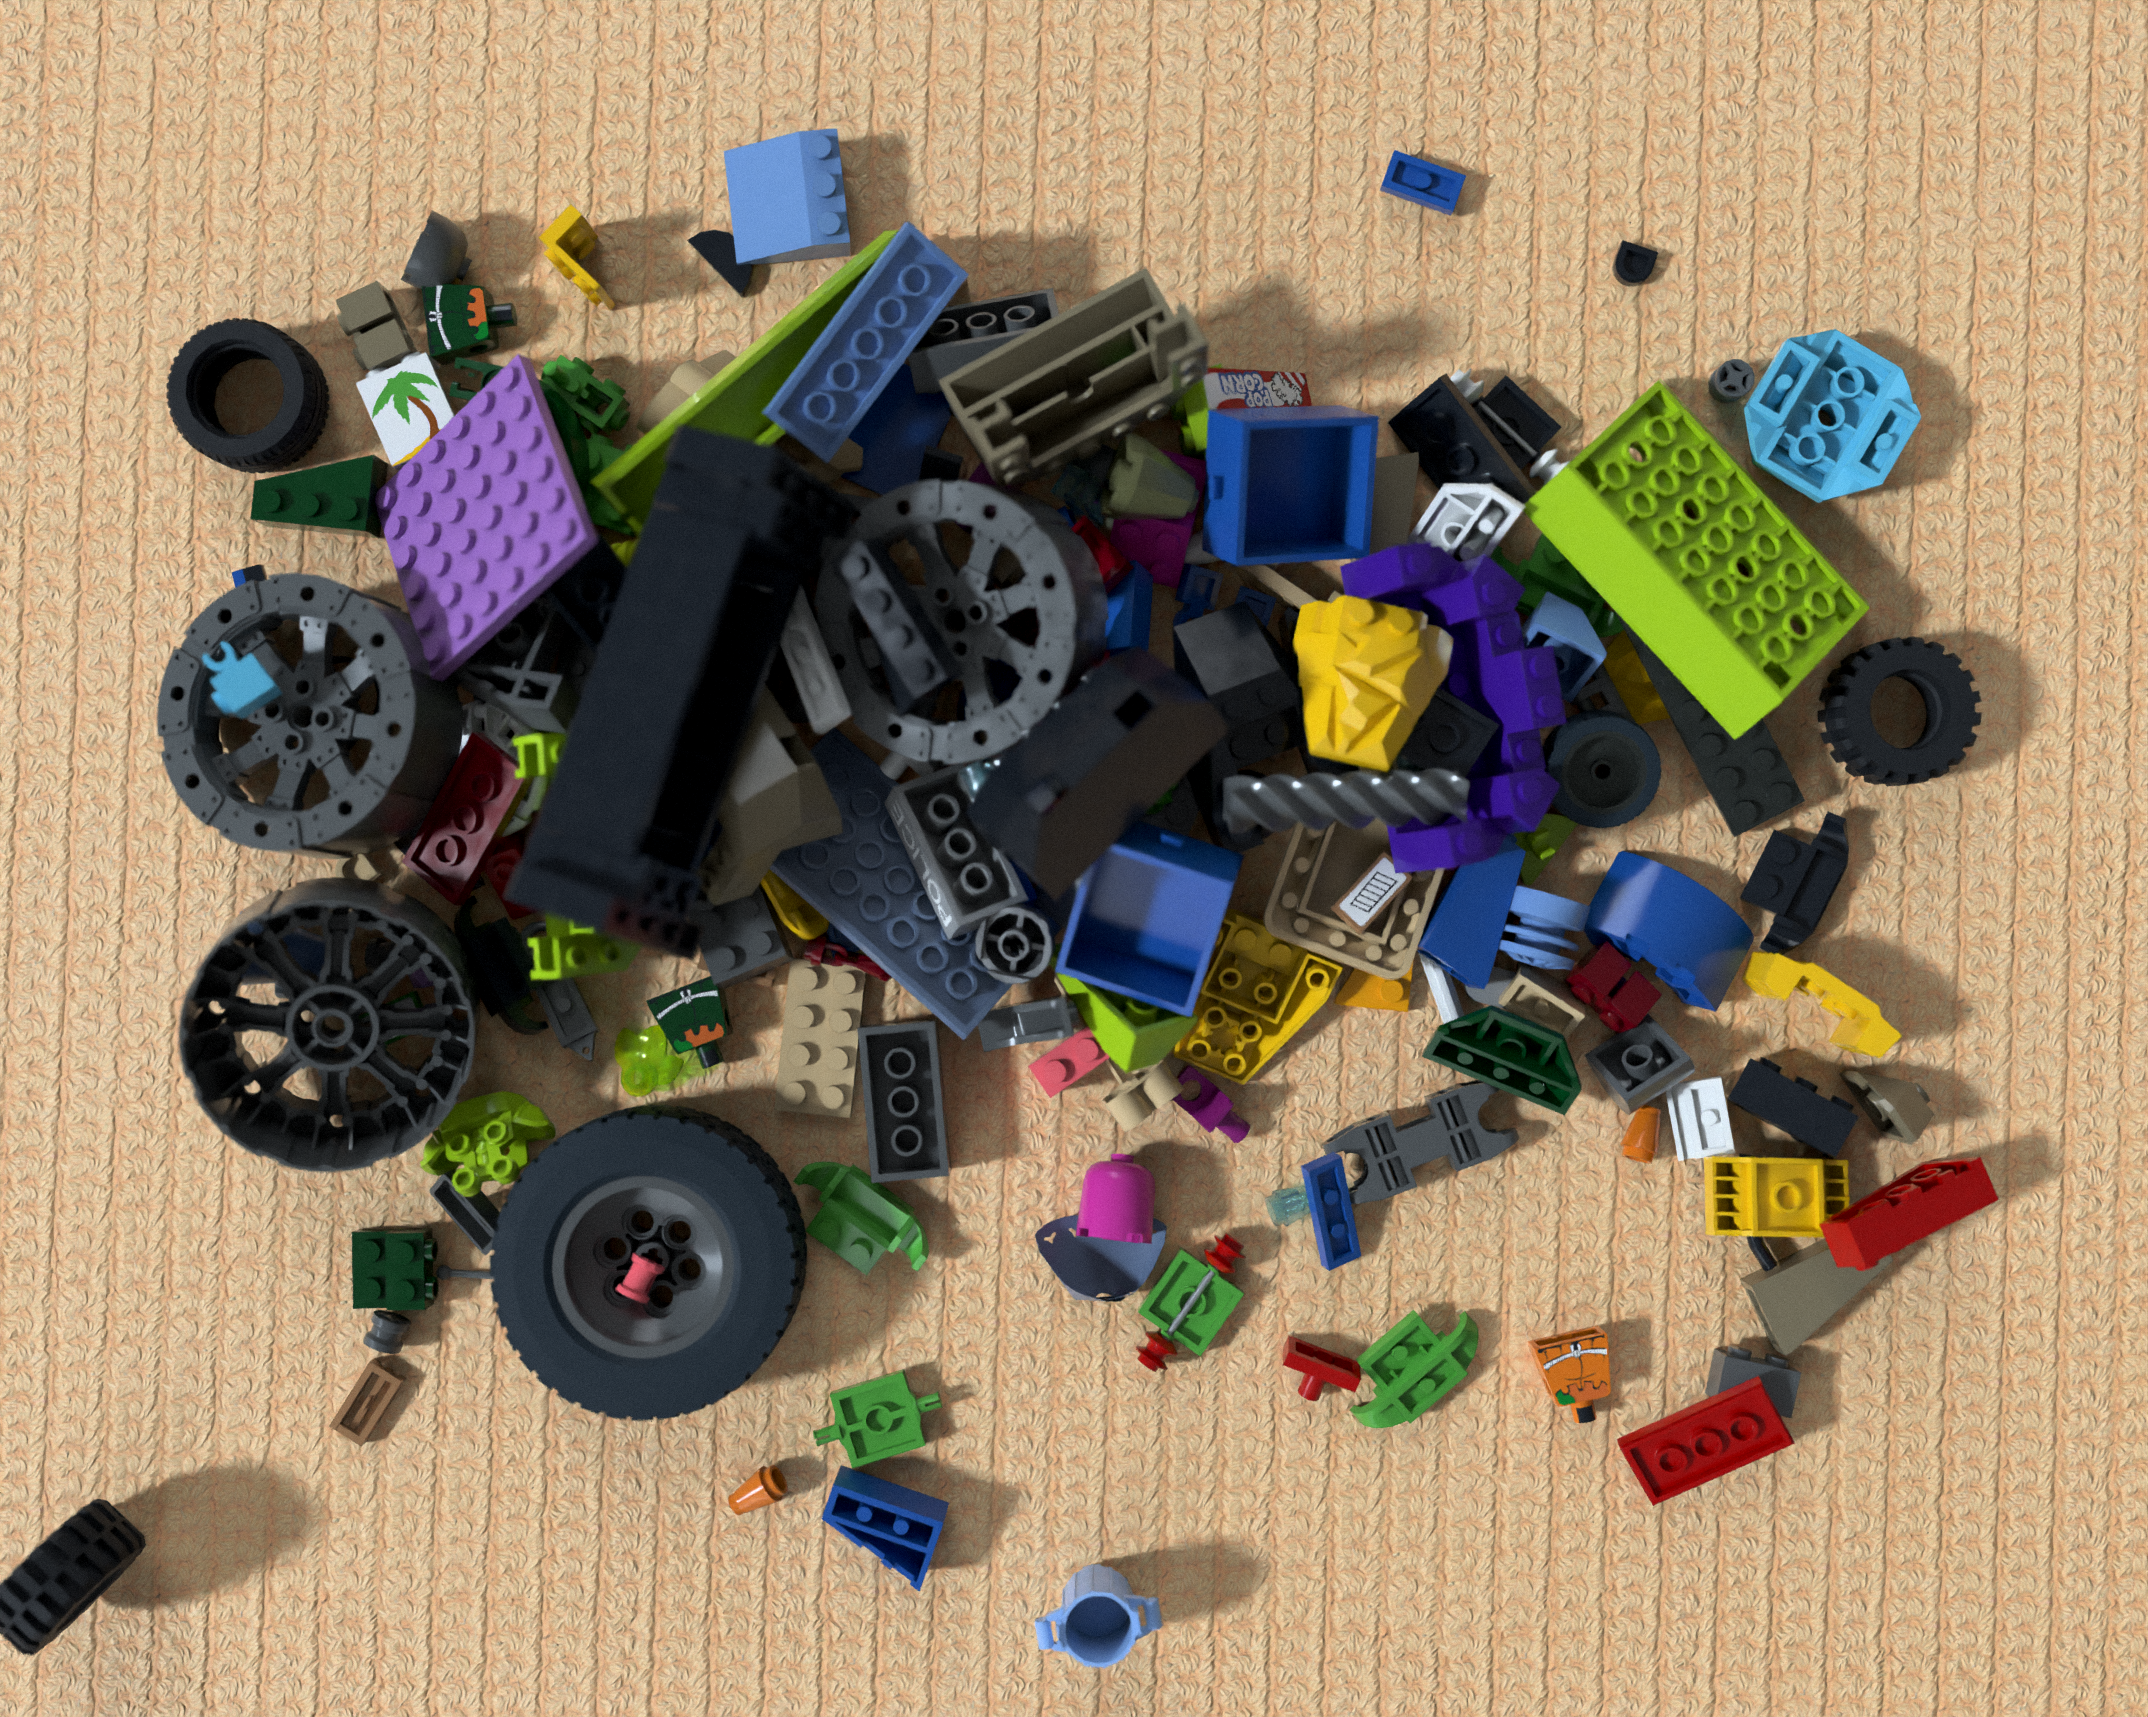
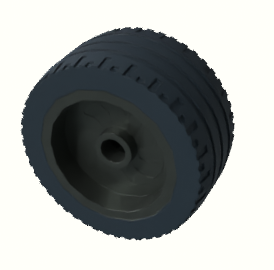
M1590 710L1566 718L1565 724L1557 725L1550 732L1542 746L1546 764L1544 771L1560 784L1551 804L1565 817L1580 825L1594 828H1611L1628 823L1646 810L1645 808L1650 805L1655 793L1658 791L1659 780H1661V761L1658 750L1652 738L1639 724L1619 713L1607 710ZM1600 764H1604V769H1598L1599 774L1596 775V767Z

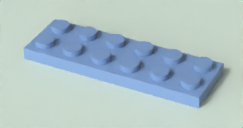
M905 222L764 410L763 414L820 460L828 464L969 274L910 222Z

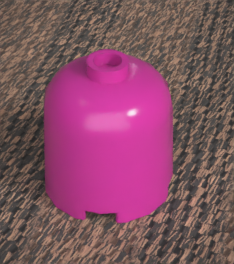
M1111 1153V1161H1098L1091 1165L1084 1177L1076 1236L1151 1244L1155 1201V1179L1151 1171L1145 1166L1133 1163L1134 1156Z

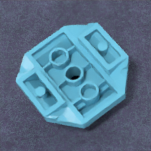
M1836 329L1803 337L1789 338L1784 341L1744 407L1753 465L1818 503L1882 485L1921 420L1920 412L1917 405L1913 403L1910 387L1902 368ZM1819 410L1828 413L1831 419L1830 426L1820 422L1818 417Z

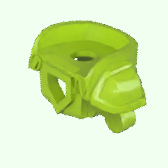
M504 1091L469 1099L455 1104L438 1126V1130L433 1131V1136L425 1144L424 1159L420 1162V1167L427 1173L440 1176L464 1165V1168L457 1170L453 1175L452 1184L461 1195L465 1197L474 1196L480 1191L482 1182L497 1181L501 1184L514 1182L519 1176V1171L530 1164L528 1142L553 1139L556 1135L555 1126L541 1108L534 1106L533 1103L520 1094ZM509 1146L510 1152L507 1156H504V1149Z

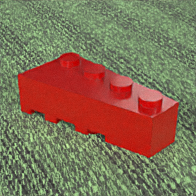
M1981 1157L1922 1162L1821 1222L1819 1225L1837 1267H1855L1857 1271H1864L1877 1266L1880 1263V1259L1903 1250L1906 1246L1998 1201L1999 1198Z

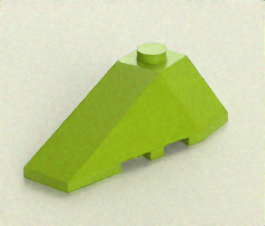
M1063 942L1055 944L1056 948L1050 962L1054 971ZM1055 972L1102 1049L1126 1073L1158 1064L1197 1023L1198 1016L1194 1012L1189 1017Z

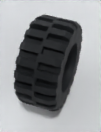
M1897 637L1860 648L1858 652L1849 654L1841 660V667L1833 669L1827 677V681L1831 683L1830 687L1821 690L1819 700L1825 702V709L1817 711L1818 722H1825L1827 731L1820 733L1824 744L1832 743L1834 750L1830 752V755L1835 762L1847 763L1845 771L1854 777L1864 776V781L1874 785L1886 784V786L1927 782L1930 778H1937L1948 773L1949 766L1958 765L1966 757V753L1962 749L1973 747L1977 735L1972 732L1973 726L1981 725L1982 713L1975 712V703L1981 702L1979 691L1973 692L1970 686V682H1973L1975 679L1970 670L1962 671L1958 667L1962 660L1955 653L1944 655V646L1934 641L1924 644L1923 638L1908 637L1901 639ZM1897 676L1911 683L1919 691L1925 703L1926 723L1919 739L1907 748H1896L1883 740L1875 730L1871 720L1870 704L1873 693L1879 683L1888 677Z
M97 1499L91 1501L89 1505H85L51 1533L45 1541L37 1546L0 1583V1634L21 1654L35 1655L38 1651H41L84 1613L136 1560V1557L141 1554L146 1546L144 1535L107 1500Z

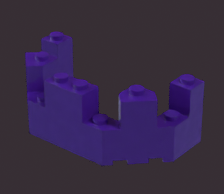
M1431 541L1394 546L1340 566L1345 595L1423 612L1428 616L1427 625L1441 627L1453 637L1454 641L1448 673L1439 687L1499 724V727L1465 777L1469 782L1466 799L1467 822L1453 815L1445 823L1439 826H1431L1415 816L1406 825L1401 827H1390L1387 825L1395 873L1453 868L1488 861V858L1496 856L1507 834L1536 830L1560 787V784L1544 771L1546 764L1539 729L1565 724L1566 717L1553 645L1525 649L1519 614L1514 608L1525 588L1486 554L1459 563L1440 546L1432 547Z

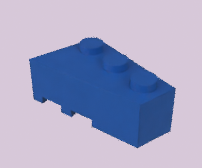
M841 1465L828 1498L822 1520L860 1548L865 1546L881 1558L880 1563L888 1569L893 1567L911 1581L910 1585L920 1592L944 1524L949 1503Z

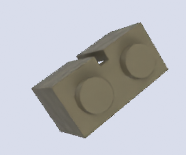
M378 281L336 300L341 311L337 315V319L347 336L353 334V339L357 345V348L353 349V353L363 370L368 369L372 371L382 367L388 369L400 364V360L404 356L417 352L390 292Z

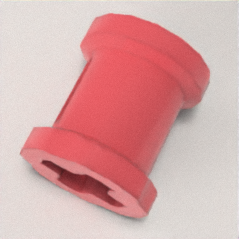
M634 1253L631 1258L633 1264L624 1282L618 1283L616 1290L633 1300L647 1304L650 1299L647 1294L657 1274H662L665 1268L651 1259Z

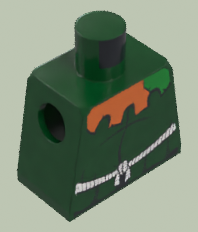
M442 284L435 287L421 286L430 356L440 365L454 363L456 357L466 359L499 348L497 328L517 326V314L514 304L494 305L492 294L483 286Z
M711 976L646 1001L677 1054L695 1048L702 1069L724 1062L717 1039L732 1034L733 1029L725 989L715 986Z

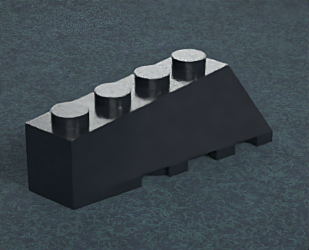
M880 538L860 539L829 561L867 621L899 717L905 715L964 674Z

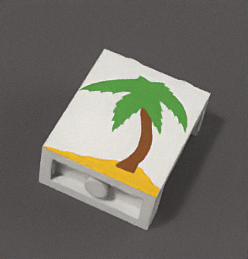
M421 352L408 354L401 358L400 364L388 369L385 367L374 369L365 375L366 379L356 383L390 463L398 471L455 416L435 371L440 368L438 362L426 352L423 354Z

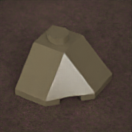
M1843 1070L1839 1073L1883 1137L1911 1145L1919 1139L1934 1115L1927 1105L1930 1102L1927 1093L1917 1083L1913 1084L1908 1081L1851 1070Z

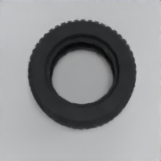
M233 318L232 320H223L222 323L220 321L214 322L213 325L206 326L205 330L197 331V334H193L190 337V341H186L183 344L184 347L180 348L178 351L179 355L175 356L174 363L170 367L171 373L167 378L169 380L167 383V389L169 390L167 392L168 408H170V416L173 418L172 421L177 426L178 432L198 452L234 470L245 473L274 472L275 469L281 470L283 467H289L292 465V462L296 463L300 457H304L307 454L306 452L313 448L314 443H317L318 436L322 435V429L326 426L325 419H328L329 415L327 413L329 410V389L326 385V377L323 376L324 373L319 367L317 360L293 338L265 322H259L254 319L249 320L248 318H242L241 320ZM251 359L272 361L279 369L284 384L283 403L275 419L262 430L247 435L229 434L220 424L215 410L216 389L223 375L236 364Z

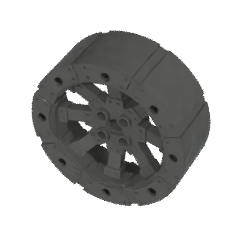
M929 480L909 484L890 491L860 511L861 516L853 524H850L845 540L836 539L819 576L814 606L818 607L816 624L851 709L852 716L855 718L853 722L877 743L908 758L924 762L944 760V764L978 760L1000 755L1006 751L1012 752L1022 742L1021 737L1032 724H1041L1051 714L1050 709L1055 701L1065 694L1069 696L1080 686L1078 683L1083 674L1091 667L1095 666L1098 668L1104 660L1108 637H1105L1106 620H1109L1107 596L1101 573L1090 549L1081 535L1075 534L1068 526L1069 521L1042 500L1014 488L956 480ZM992 504L997 508V516L994 519L993 515L988 512ZM956 519V522L974 526L972 538L975 539L968 564L963 565L961 570L958 569L956 564L952 563L942 540L944 536L940 523L955 522ZM880 538L889 554V549L894 544L901 543L904 539L908 540L910 546H915L926 570V573H923L926 586L907 583L964 673L958 679L963 680L968 707L965 708L967 721L947 723V720L932 717L937 706L935 702L942 689L905 715L899 717L892 694L884 686L886 682L878 671L882 664L873 638H867L866 622H863V615L829 561L860 539ZM1008 547L1020 558V563L1028 576L1022 579L1021 584L1007 590H997L993 587L995 581L993 574L1001 551ZM1054 575L1057 579V585L1053 590H1048L1044 579H1050ZM948 591L949 599L944 603L940 598L944 592ZM1030 607H1038V615L1041 622L1037 646L1026 644L1014 637V633L1009 630V620L1015 617L1014 614ZM959 612H962L966 618V626L962 632L956 626V617ZM961 641L967 646V652L964 656H961L957 650ZM991 658L994 660L1001 659L1018 669V674L1024 678L1015 690L1014 696L1008 702L1001 705L998 697L995 698L989 673L991 670ZM1044 668L1049 669L1053 675L1052 681L1049 684L1046 676H1040ZM983 731L988 736L986 744H983L979 737V734Z
M303 573L269 575V580L261 582L251 580L233 588L211 603L185 631L187 638L180 649H174L163 676L158 699L157 731L158 736L163 737L165 751L161 752V756L169 779L187 808L204 825L215 827L220 831V836L237 844L260 850L320 859L353 858V855L358 853L369 854L394 843L415 828L427 816L458 759L463 733L462 702L459 701L457 691L459 684L451 675L444 681L430 678V666L428 660L424 657V646L409 614L400 611L402 608L332 579ZM286 620L300 621V630L304 631L303 660L299 659L297 667L289 664L276 647V641L270 633V630L283 625V621ZM338 626L347 629V633L360 646L355 653L357 658L342 673H335V666H333L334 637L336 638ZM222 642L228 643L236 651L239 661L252 653L283 692L244 718L248 719L249 722L261 725V728L251 737L253 739L251 742L231 754L223 753V745L219 739L220 718L230 719V716H237L232 711L226 715L211 695L217 690L209 680L220 673L209 669L202 659V655L207 653L215 663L224 661L226 652L220 645ZM377 679L381 692L380 713H376V716L364 715L358 702L362 698L360 695ZM310 687L308 693L305 694L303 690ZM312 714V724L309 726V717ZM393 723L401 726L400 734L394 738L391 737ZM359 738L371 740L374 744L369 754V759L363 769L357 774L350 761L349 751L356 741H359ZM299 739V745L296 748L293 743ZM271 762H278V769H281L272 796L267 797L264 805L249 801L250 797L239 786L250 778L249 775ZM317 768L323 770L331 787V790H329L331 798L313 806V809L302 811L304 806L302 800L311 775L315 774Z
M346 877L318 878L298 882L295 887L282 891L280 888L262 897L241 912L229 924L195 972L197 976L186 991L179 1020V1050L186 1079L190 1078L195 1090L193 1095L200 1107L226 1136L247 1151L259 1157L263 1155L279 1161L278 1164L282 1166L314 1172H341L373 1166L374 1162L387 1157L390 1160L420 1143L440 1125L456 1104L462 1084H466L469 1076L480 1022V995L475 972L470 970L467 962L468 954L451 928L425 904L408 894L402 896L389 890L390 886L378 882ZM256 921L263 926V931L259 934H253L249 931L248 925ZM322 925L323 939H326L325 960L321 968L320 978L309 969L305 971L287 951L288 946L282 938L293 933L297 927L304 926V928ZM356 927L371 931L374 928L384 932L385 937L397 943L391 950L389 957L372 973L368 971L358 979H355L354 965L350 963L351 945L356 933ZM252 962H254L263 971L266 969L285 990L284 995L289 1001L279 1002L278 1005L252 1003L251 999L239 997L243 982L242 974L244 975ZM420 967L428 980H432L434 983L436 1003L425 1004L424 1008L395 1009V1005L381 1004L388 996L389 991L407 974L411 975ZM331 991L341 992L345 994L342 996H335ZM218 1001L219 1007L225 1009V1011L221 1013L212 1011L210 1003ZM455 1008L467 1010L468 1016L463 1020H458L453 1016V1010ZM311 1011L315 1014V1018L312 1022H306L302 1019L301 1013ZM364 1012L369 1013L372 1022L369 1024L361 1022L359 1015ZM329 1016L340 1017L344 1021L345 1027L340 1030L331 1029L326 1025L325 1018ZM248 1030L276 1032L278 1036L287 1037L288 1041L282 1051L271 1060L257 1064L249 1051H246L242 1043L241 1032H247ZM422 1034V1037L436 1038L432 1055H428L418 1069L409 1064L405 1066L387 1051V1045L383 1042L384 1039H391L396 1035ZM344 1045V1047L341 1049L332 1048ZM308 1066L317 1068L318 1075L321 1076L322 1095L319 1101L303 1099L293 1095L291 1091L282 1087L285 1080L300 1068L305 1069ZM357 1066L363 1071L368 1070L386 1085L385 1089L388 1092L372 1101L352 1102L351 1095H348V1077L351 1068ZM253 1080L260 1085V1090L256 1093L248 1092L245 1086L251 1085ZM428 1087L431 1092L427 1096H419L415 1088L424 1090ZM342 1115L341 1122L343 1126H333L330 1122L331 1116Z

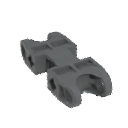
M1480 1080L1455 1084L1424 1096L1431 1113L1430 1115L1394 1127L1390 1114L1384 1111L1352 1123L1328 1138L1322 1144L1326 1155L1331 1152L1338 1153L1344 1151L1345 1154H1358L1363 1159L1364 1170L1362 1175L1353 1182L1355 1186L1348 1188L1351 1204L1384 1200L1417 1187L1411 1168L1445 1155L1451 1168L1458 1172L1492 1159L1514 1145L1519 1140L1516 1128H1508L1497 1132L1496 1129H1484L1479 1123L1478 1113L1480 1107L1489 1100V1095L1501 1089Z

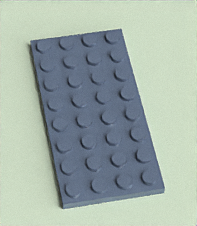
M833 727L809 752L818 764L841 814L843 833L781 850L770 870L964 1040L1014 983H1005L993 978L987 972L989 969L984 965L983 961L979 960L976 954V935L979 928L948 940L884 804L892 788L900 784L886 776L879 765L837 728ZM1033 903L1031 907L1038 909L1049 919L1056 936L1062 927Z

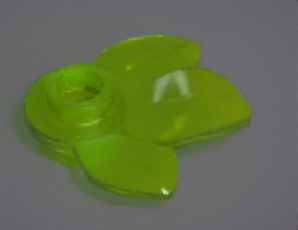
M659 1025L645 1029L638 1036L630 1029L623 1028L615 1041V1059L622 1068L621 1084L624 1090L632 1096L643 1097L650 1094L657 1085L672 1083L678 1077L683 1067V1059L674 1055H667V1037ZM637 1071L642 1075L639 1084H636L634 1079Z

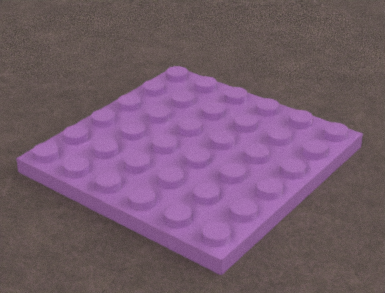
M520 354L510 361L417 454L381 487L375 497L378 516L410 616L424 646V657L429 662L430 678L444 681L598 542L532 362L529 358Z

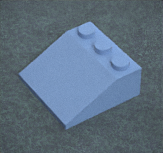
M837 128L799 131L724 151L737 265L851 256Z

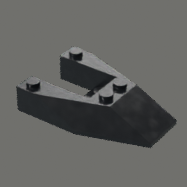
M1245 601L1172 628L1174 670L1211 704L1229 730L1186 772L1213 845L1241 853L1264 844L1258 825L1246 833L1236 834L1230 832L1227 820L1223 821L1224 779L1239 776L1236 769L1298 747L1308 774L1325 773L1338 777L1349 772H1360L1358 765L1309 754L1303 715L1304 697L1302 687H1299L1298 681L1300 670Z

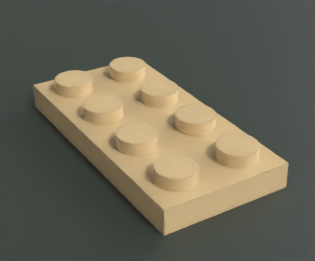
M794 958L795 960L790 961L774 1110L851 1118L859 1051L858 1028L862 1023L867 973L857 967L846 964L835 967L822 963L821 967L811 965V960Z

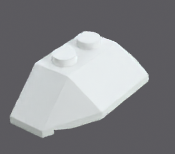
M1444 483L1409 535L1407 544L1431 541L1432 547L1440 546L1459 563L1484 554L1489 557L1525 506L1492 484Z

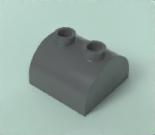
M1646 1014L1636 1027L1619 1034L1617 1033L1585 1054L1588 1064L1613 1101L1628 1115L1695 1072L1692 1059L1649 1014Z

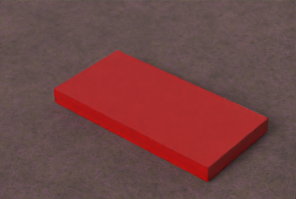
M1759 1376L1617 1439L1619 1448L1653 1506L1795 1444L1792 1435Z

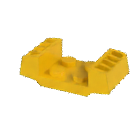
M1752 952L1742 980L1756 994L1764 998L1786 1001L1792 991L1795 990L1806 997L1811 994L1822 1000L1819 1006L1828 1013L1838 1018L1842 1015L1844 1016L1829 1039V1042L1853 1053L1856 1052L1881 1058L1901 1038L1902 1035L1881 1017L1880 1008L1877 1004L1815 963L1793 961L1778 953Z
M1704 1157L1706 1235L1825 1238L1819 1224L1849 1206V1160Z

